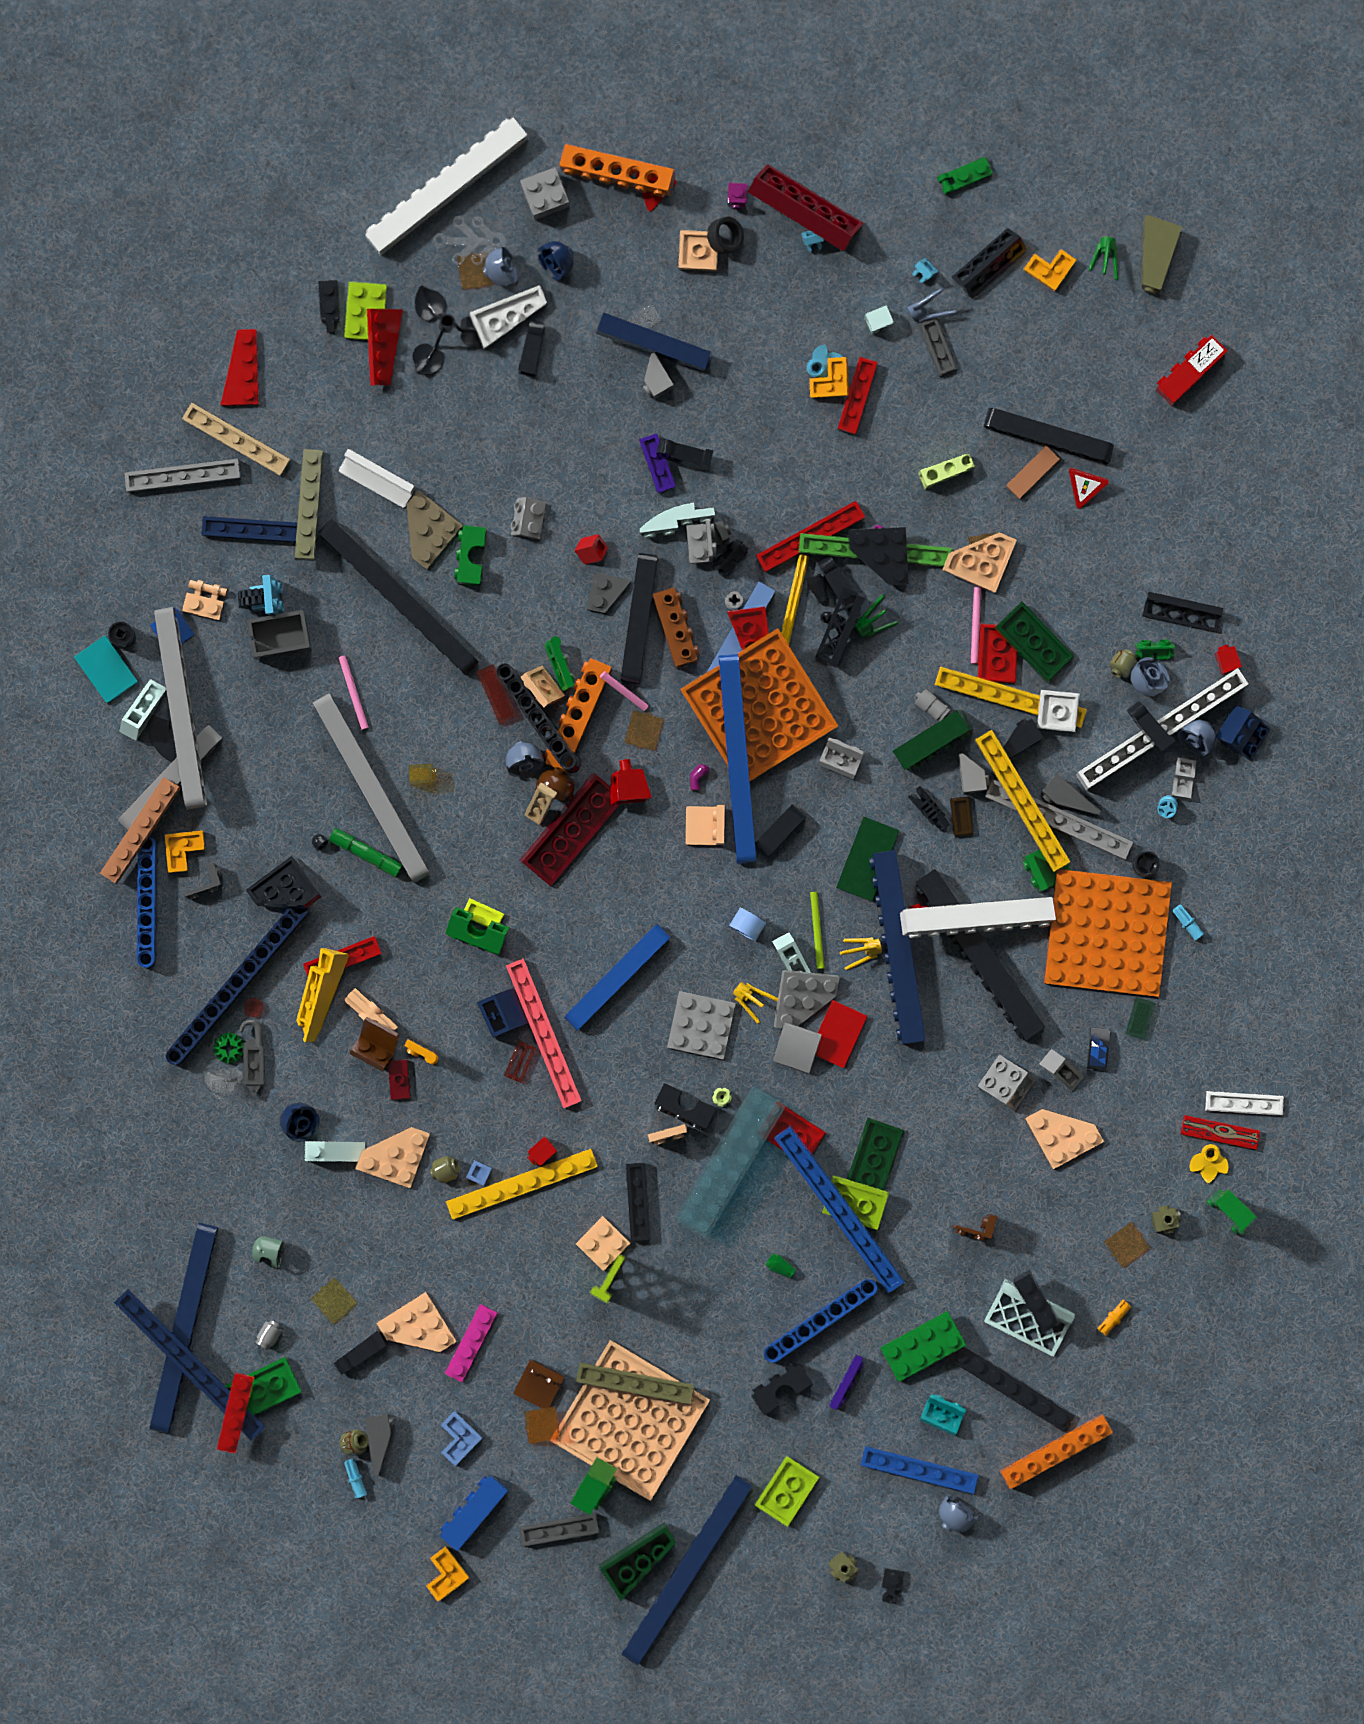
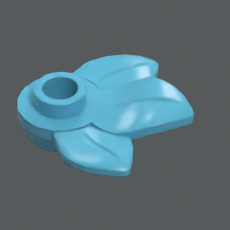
M826 345L817 347L813 351L812 359L807 363L806 369L808 374L812 377H828L827 358L842 357V355L835 352L828 353ZM814 364H818V371L813 370L812 367Z

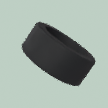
M730 216L722 217L711 222L708 227L707 238L715 252L729 254L741 248L744 242V231L741 224L735 218ZM723 224L730 229L732 234L730 246L723 244L720 239L719 230Z

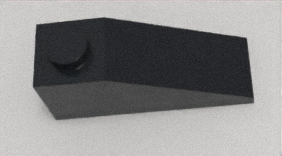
M1026 718L1016 724L1017 728L1014 729L1003 749L1009 759L1043 740L1044 737L1032 718L1028 721Z

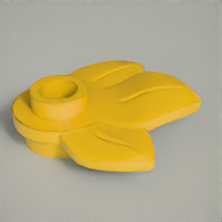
M1209 1144L1203 1147L1201 1153L1192 1157L1189 1168L1190 1171H1200L1202 1178L1207 1183H1210L1218 1172H1228V1162L1220 1155V1150L1217 1146ZM1209 1150H1212L1214 1152V1156L1212 1158H1209L1207 1156V1152Z

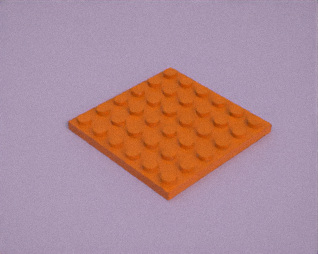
M778 628L737 653L739 657L749 782L838 727L835 719ZM718 665L680 690L728 765L720 669Z
M1058 869L1053 897L1056 920L1050 924L1044 984L1159 997L1172 882Z

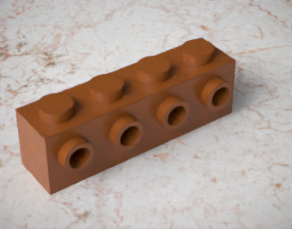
M673 587L652 594L675 668L698 662L699 650L697 645L693 646L691 639L694 638L691 627L687 628L685 622L688 620L686 610L681 609L680 603L683 601L680 592H676Z

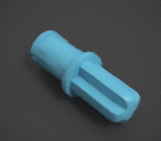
M1181 904L1173 909V913L1183 925L1182 928H1186L1194 941L1204 934L1194 921L1195 918H1192Z
M354 1458L346 1460L345 1467L349 1476L348 1482L351 1483L355 1498L367 1495L362 1481L363 1475H360L356 1460Z

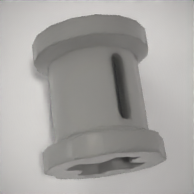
M735 591L730 592L725 599V605L730 610L739 609L743 603V597ZM733 596H735L736 600H739L735 606L732 602H729Z

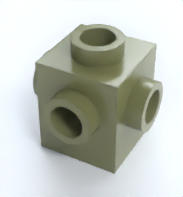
M1169 1205L1158 1207L1159 1211L1150 1213L1155 1232L1164 1231V1234L1175 1232V1228L1180 1227V1213L1175 1208H1170ZM1166 1216L1169 1217V1221L1167 1223L1164 1220Z
M841 1551L828 1562L832 1569L830 1573L836 1581L841 1579L843 1583L846 1580L850 1582L857 1576L855 1572L858 1571L856 1567L858 1563L852 1555L847 1557ZM843 1565L847 1566V1569L845 1571L841 1570V1567Z

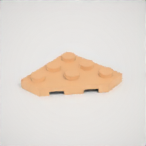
M997 533L950 552L942 571L995 593L1017 540L1002 533Z
M1044 1109L1025 1118L1052 1169L1104 1142L1096 1126L1091 1123Z
M410 1127L362 1150L355 1169L411 1188L430 1133Z
M426 1292L376 1323L386 1340L441 1352L457 1342Z

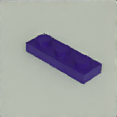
M658 434L639 439L657 493L676 488L667 460L656 455L659 444Z
M855 1354L829 1407L836 1410L837 1407L841 1408L846 1400V1397H844L846 1390L852 1389L855 1383L853 1379L855 1373H860L865 1364L862 1362L863 1358Z

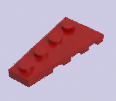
M367 309L370 386H388L391 384L403 309Z
M256 329L237 330L221 406L259 405Z
M765 606L727 611L742 650L769 634Z

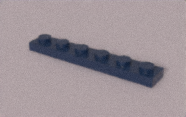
M203 516L201 535L296 543L297 523Z

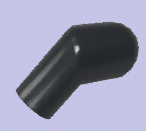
M823 612L820 620L823 623L829 624L833 612ZM837 614L836 617L838 622H843L840 615ZM837 627V628H835V629H836L837 633L839 634L840 631H839V628Z

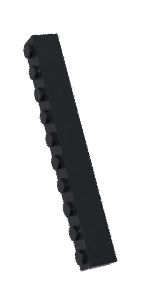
M936 869L915 882L917 893L920 897L925 896L928 901L926 903L927 907L960 905ZM978 930L970 934H966L965 931H958V934L948 935L952 943H957L961 948L959 953L963 959H968L971 962L970 969L975 976L980 975L983 980L981 984L987 992L990 990L994 995L992 1000L998 1008L1000 1006L1005 1011L1003 1014L1004 1018L1008 1023L1012 1022L1016 1027L1014 1032L1019 1039L1024 1038L1026 1041L1045 1028V1025Z

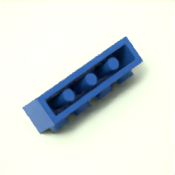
M492 1475L488 1478L484 1476L477 1484L480 1488L476 1493L471 1491L465 1498L467 1501L463 1508L459 1506L452 1514L455 1518L450 1523L446 1521L440 1528V1531H442L440 1537L456 1551L460 1549L508 1491Z

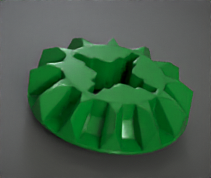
M224 1033L215 1040L213 1047L215 1056L223 1063L237 1062L243 1056L244 1043L238 1035ZM228 1040L231 1046L237 1047V1049L230 1051L229 1057L227 1051L221 1049V1047L227 1046Z

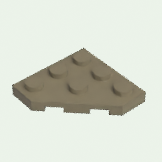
M418 490L407 503L412 559L427 570L459 530H461L463 525Z

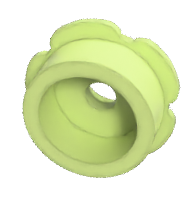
M726 1088L716 1089L712 1097L714 1103L720 1107L726 1106L732 1099L730 1091Z

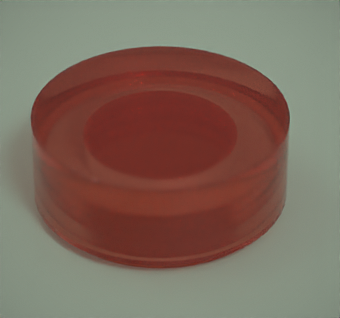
M249 998L244 1004V1011L248 1016L257 1017L263 1012V1003L258 998Z

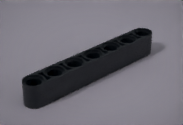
M988 408L983 425L987 429L990 427L994 431L1003 434L1010 433L1013 434V437L1023 440L1027 438L1031 440L1030 442L1040 445L1047 444L1050 448L1060 451L1061 449L1067 450V453L1077 456L1080 454L1090 460L1103 461L1104 464H1109L1114 444L996 408Z
M638 553L620 682L640 684L658 555Z
M509 664L499 665L496 670L498 678L559 765L569 773L577 772L581 766L580 760L545 710L536 701L533 693L526 688L521 676ZM510 670V675L504 678V673ZM521 685V689L518 692H514L515 687ZM531 699V705L525 707V702ZM542 714L541 720L535 722L536 716ZM552 729V734L546 737L547 730ZM559 744H563L562 750L556 752V747ZM573 759L572 766L567 767V761Z

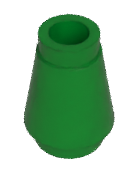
M773 1253L766 1263L769 1271L789 1279L796 1270L780 1254L776 1255Z

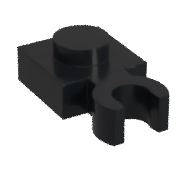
M885 1568L881 1587L887 1588V1591L882 1595L883 1602L886 1601L888 1595L893 1596L892 1603H896L897 1596L895 1590L901 1591L904 1571Z

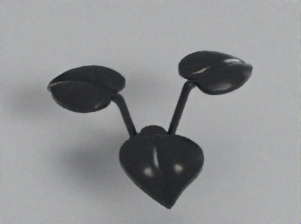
M422 285L419 287L414 303L417 315L426 321L433 317L440 319L439 329L441 331L434 347L423 343L418 345L412 354L416 373L428 375L440 369L444 362L443 352L436 350L444 333H449L453 328H456L457 331L461 332L460 338L467 346L477 347L482 344L470 316L464 317L461 320L460 328L455 323L452 315H442L446 308L445 298L435 290Z

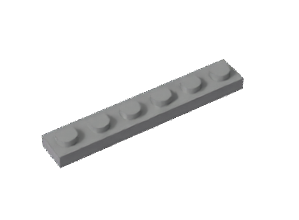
M238 459L124 473L127 493L241 479Z

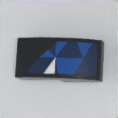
M1091 1027L1087 1057L1088 1069L1106 1071L1110 1029Z

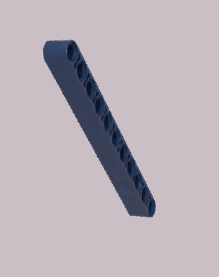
M309 907L302 914H297L296 908H288L168 1049L166 1053L168 1063L180 1065L185 1061L307 917L310 911ZM286 919L293 921V925L289 929L283 927V922ZM275 933H278L280 935V941L276 944H273L271 942V936ZM262 948H266L268 951V955L265 958L258 956V952ZM248 963L255 964L254 972L247 973L246 966ZM240 977L243 980V984L241 987L235 988L233 981ZM224 992L230 994V1000L226 1003L221 1001V995ZM211 1007H216L218 1014L212 1018L209 1016L208 1011ZM198 1022H204V1031L198 1032L196 1030ZM190 1036L193 1043L190 1047H185L183 1040ZM174 1051L180 1053V1059L176 1062L171 1060V1054Z
M200 1222L197 1225L172 1333L187 1348L191 1345L192 1330L198 1316L196 1313L198 1307H200L202 1288L204 1289L207 1278L205 1275L211 1261L210 1254L211 1250L213 1251L216 1240L214 1238L215 1233L218 1231L217 1226ZM167 1356L149 1429L169 1434L171 1429L169 1426L171 1421H173L175 1412L174 1405L178 1400L180 1391L178 1389L180 1383H182L184 1373Z
M738 1475L733 1478L734 1480L717 1503L711 1516L708 1517L702 1530L683 1556L679 1566L676 1567L670 1580L666 1583L659 1597L649 1609L648 1614L642 1620L636 1633L633 1634L627 1647L621 1653L622 1656L634 1664L638 1665L752 1488L753 1485Z

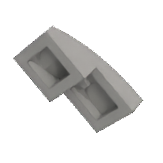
M1177 758L1171 796L1175 799L1191 800L1196 760Z

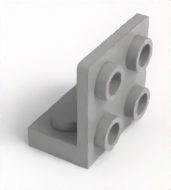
M706 519V524L686 525L690 564L713 562V557H716V543H712L711 539L715 535L714 523L710 524V519Z
M999 1055L978 1087L1000 1100L1015 1112L1036 1079L1022 1068Z

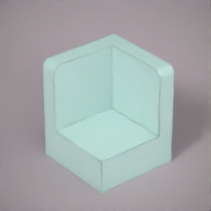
M887 305L865 314V320L872 335L878 333L881 328L893 324Z

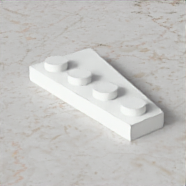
M539 285L470 312L469 315L483 348H486L546 305L547 302Z

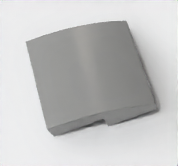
M785 1022L773 1061L810 1073L821 1034Z

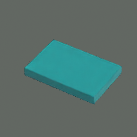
M106 635L74 656L106 704L138 683Z

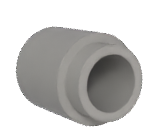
M274 1320L266 1321L257 1335L256 1343L269 1350L271 1346H274L282 1333L281 1325Z

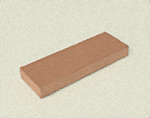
M1045 446L1006 487L1020 499L1059 461V458Z

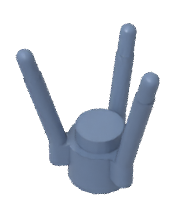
M942 289L907 307L913 320L918 319L919 322L957 314V311L923 315L927 313L923 304L940 294Z

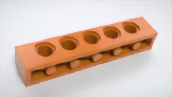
M568 144L564 146L559 164L561 170L566 175L574 176V174H577L587 180L595 178L604 184L612 182L621 188L633 187L642 193H646V191L654 192L653 194L659 197L671 195L676 177L674 169ZM580 160L586 161L583 166H577V163ZM597 165H604L602 170H595V167ZM615 169H622L619 175H613ZM639 173L640 175L637 179H631L632 174ZM652 177L658 178L657 182L653 184L649 183V180Z
M590 658L589 662L585 661L581 670L584 674L581 680L577 679L574 690H576L574 697H569L566 707H568L566 715L562 714L558 723L561 725L559 732L574 753L577 751L606 684L600 678V675L604 671L610 674L612 670L611 666ZM589 676L597 678V682L594 685H589L586 682ZM582 693H587L590 696L587 702L579 700V696ZM578 710L582 713V717L579 720H574L571 717L572 712ZM572 728L575 733L572 737H566L564 730ZM547 748L543 757L546 760L545 765L552 768H562ZM573 759L567 761V767H570Z
M1099 1415L1001 1469L1000 1473L1008 1487L1012 1489L1113 1432L1104 1416Z

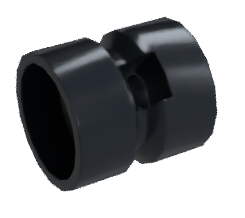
M115 622L109 628L108 637L117 648L128 649L135 643L136 633L126 622Z
M1151 851L1141 852L1133 859L1132 863L1134 873L1143 878L1155 874L1160 866L1158 856Z

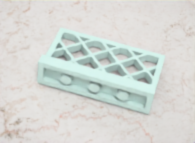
M1005 1279L984 1322L1054 1357L1064 1335L1075 1318L1074 1313L1048 1301L1060 1322L1064 1323L1065 1326L1062 1331L1054 1333L1052 1328V1334L1041 1337L1038 1329L1039 1326L1031 1312L1019 1315L1016 1305L1025 1302L1013 1282ZM1003 1293L1011 1296L1012 1304L1002 1307L1000 1298ZM1014 1306L1017 1316L1006 1320L1003 1309ZM1001 1310L1004 1321L996 1323L990 1320L994 1312ZM1031 1315L1034 1325L1024 1328L1021 1318ZM1018 1319L1021 1329L1017 1331L1010 1330L1007 1322ZM1036 1328L1039 1338L1034 1340L1027 1339L1025 1331ZM1050 1337L1054 1338L1055 1345L1052 1352L1044 1347L1042 1340Z

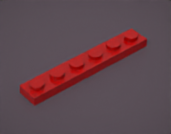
M854 501L757 554L756 557L766 573L800 554L799 542L801 533L833 536L863 520L865 515L857 501Z

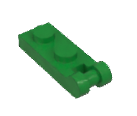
M983 157L950 172L943 173L937 176V180L942 184V191L946 195L989 177L993 173L986 157ZM953 178L955 184L950 185L948 179Z
M554 636L545 643V650L560 689L564 692L575 686L574 677L569 672L567 659L560 649L561 639Z

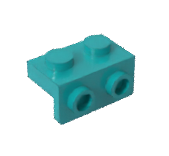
M931 1394L924 1406L919 1421L955 1436L966 1413V1409L962 1408L958 1403L946 1401L940 1395Z

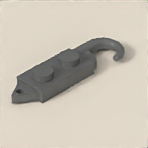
M249 1019L240 1026L241 1033H243L247 1025H252L255 1028V1039L246 1041L243 1046V1085H246L252 1097H255L260 1086L264 1085L263 1030L259 1022Z

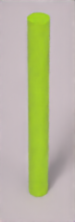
M810 892L817 969L824 968L818 892Z

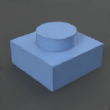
M474 1160L466 1178L484 1186L492 1168Z

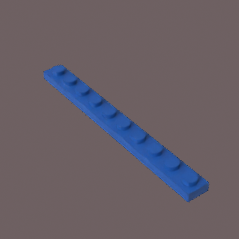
M792 1126L775 1136L778 1144L885 1290L890 1293L903 1284L904 1279Z

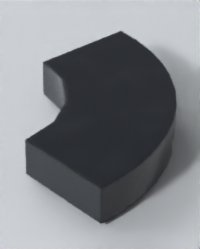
M151 715L149 733L152 744L162 757L172 763L177 758L175 741L172 739L169 731L170 721Z

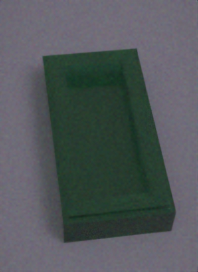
M1135 997L1125 1034L1140 1039L1145 1038L1155 1002Z

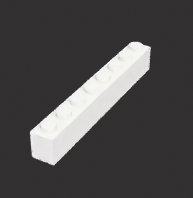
M1052 897L905 909L900 913L903 936H909L910 938H919L922 934L934 937L940 935L939 933L945 932L947 935L958 934V931H965L966 934H970L980 929H983L984 932L994 931L995 928L1011 930L1015 926H1020V929L1031 928L1032 925L1047 927L1056 920Z

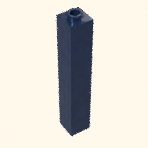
M606 313L602 314L595 333L650 354L655 353L656 356L701 372L705 368H709L712 358L709 357L711 351Z

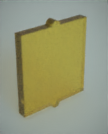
M335 1277L325 1286H321V1290L311 1298L332 1324L342 1315H346L347 1311L357 1303Z

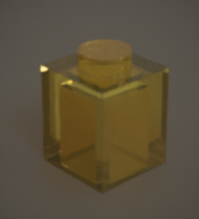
M432 764L409 765V782L411 786L432 785L434 780H437V769L433 768Z

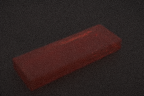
M494 664L477 671V675L499 724L517 717L505 688L496 674Z

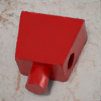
M630 759L620 760V770L611 774V805L640 803L651 799V793L643 770L632 769Z

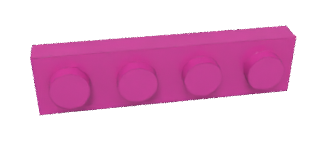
M481 1304L479 1305L445 1372L446 1375L463 1382L497 1312Z

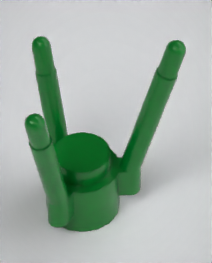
M1101 238V242L1097 243L1096 251L1088 270L1092 271L1101 251V254L1105 255L1102 274L1105 275L1109 255L1113 253L1114 279L1118 280V246H1115V238Z
M884 594L856 621L857 624L854 627L862 638L866 635L869 638L873 634L898 624V621H894L871 630L874 628L872 623L886 613V610H883L869 620L867 618L885 597Z

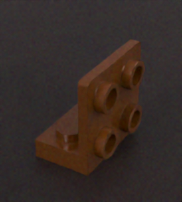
M366 1017L360 1037L351 1048L350 1054L383 1072L394 1057L399 1034L393 1029L379 1024L376 1020Z
M987 1214V1217L982 1218L980 1228L983 1229V1232L952 1224V1228L956 1229L955 1233L967 1236L968 1233L974 1234L973 1238L986 1241L987 1238H992L997 1216Z
M530 1359L513 1393L547 1411L565 1376Z

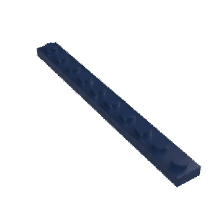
M127 1289L114 1303L225 1414L230 1390ZM247 1408L241 1431L252 1441L265 1426Z

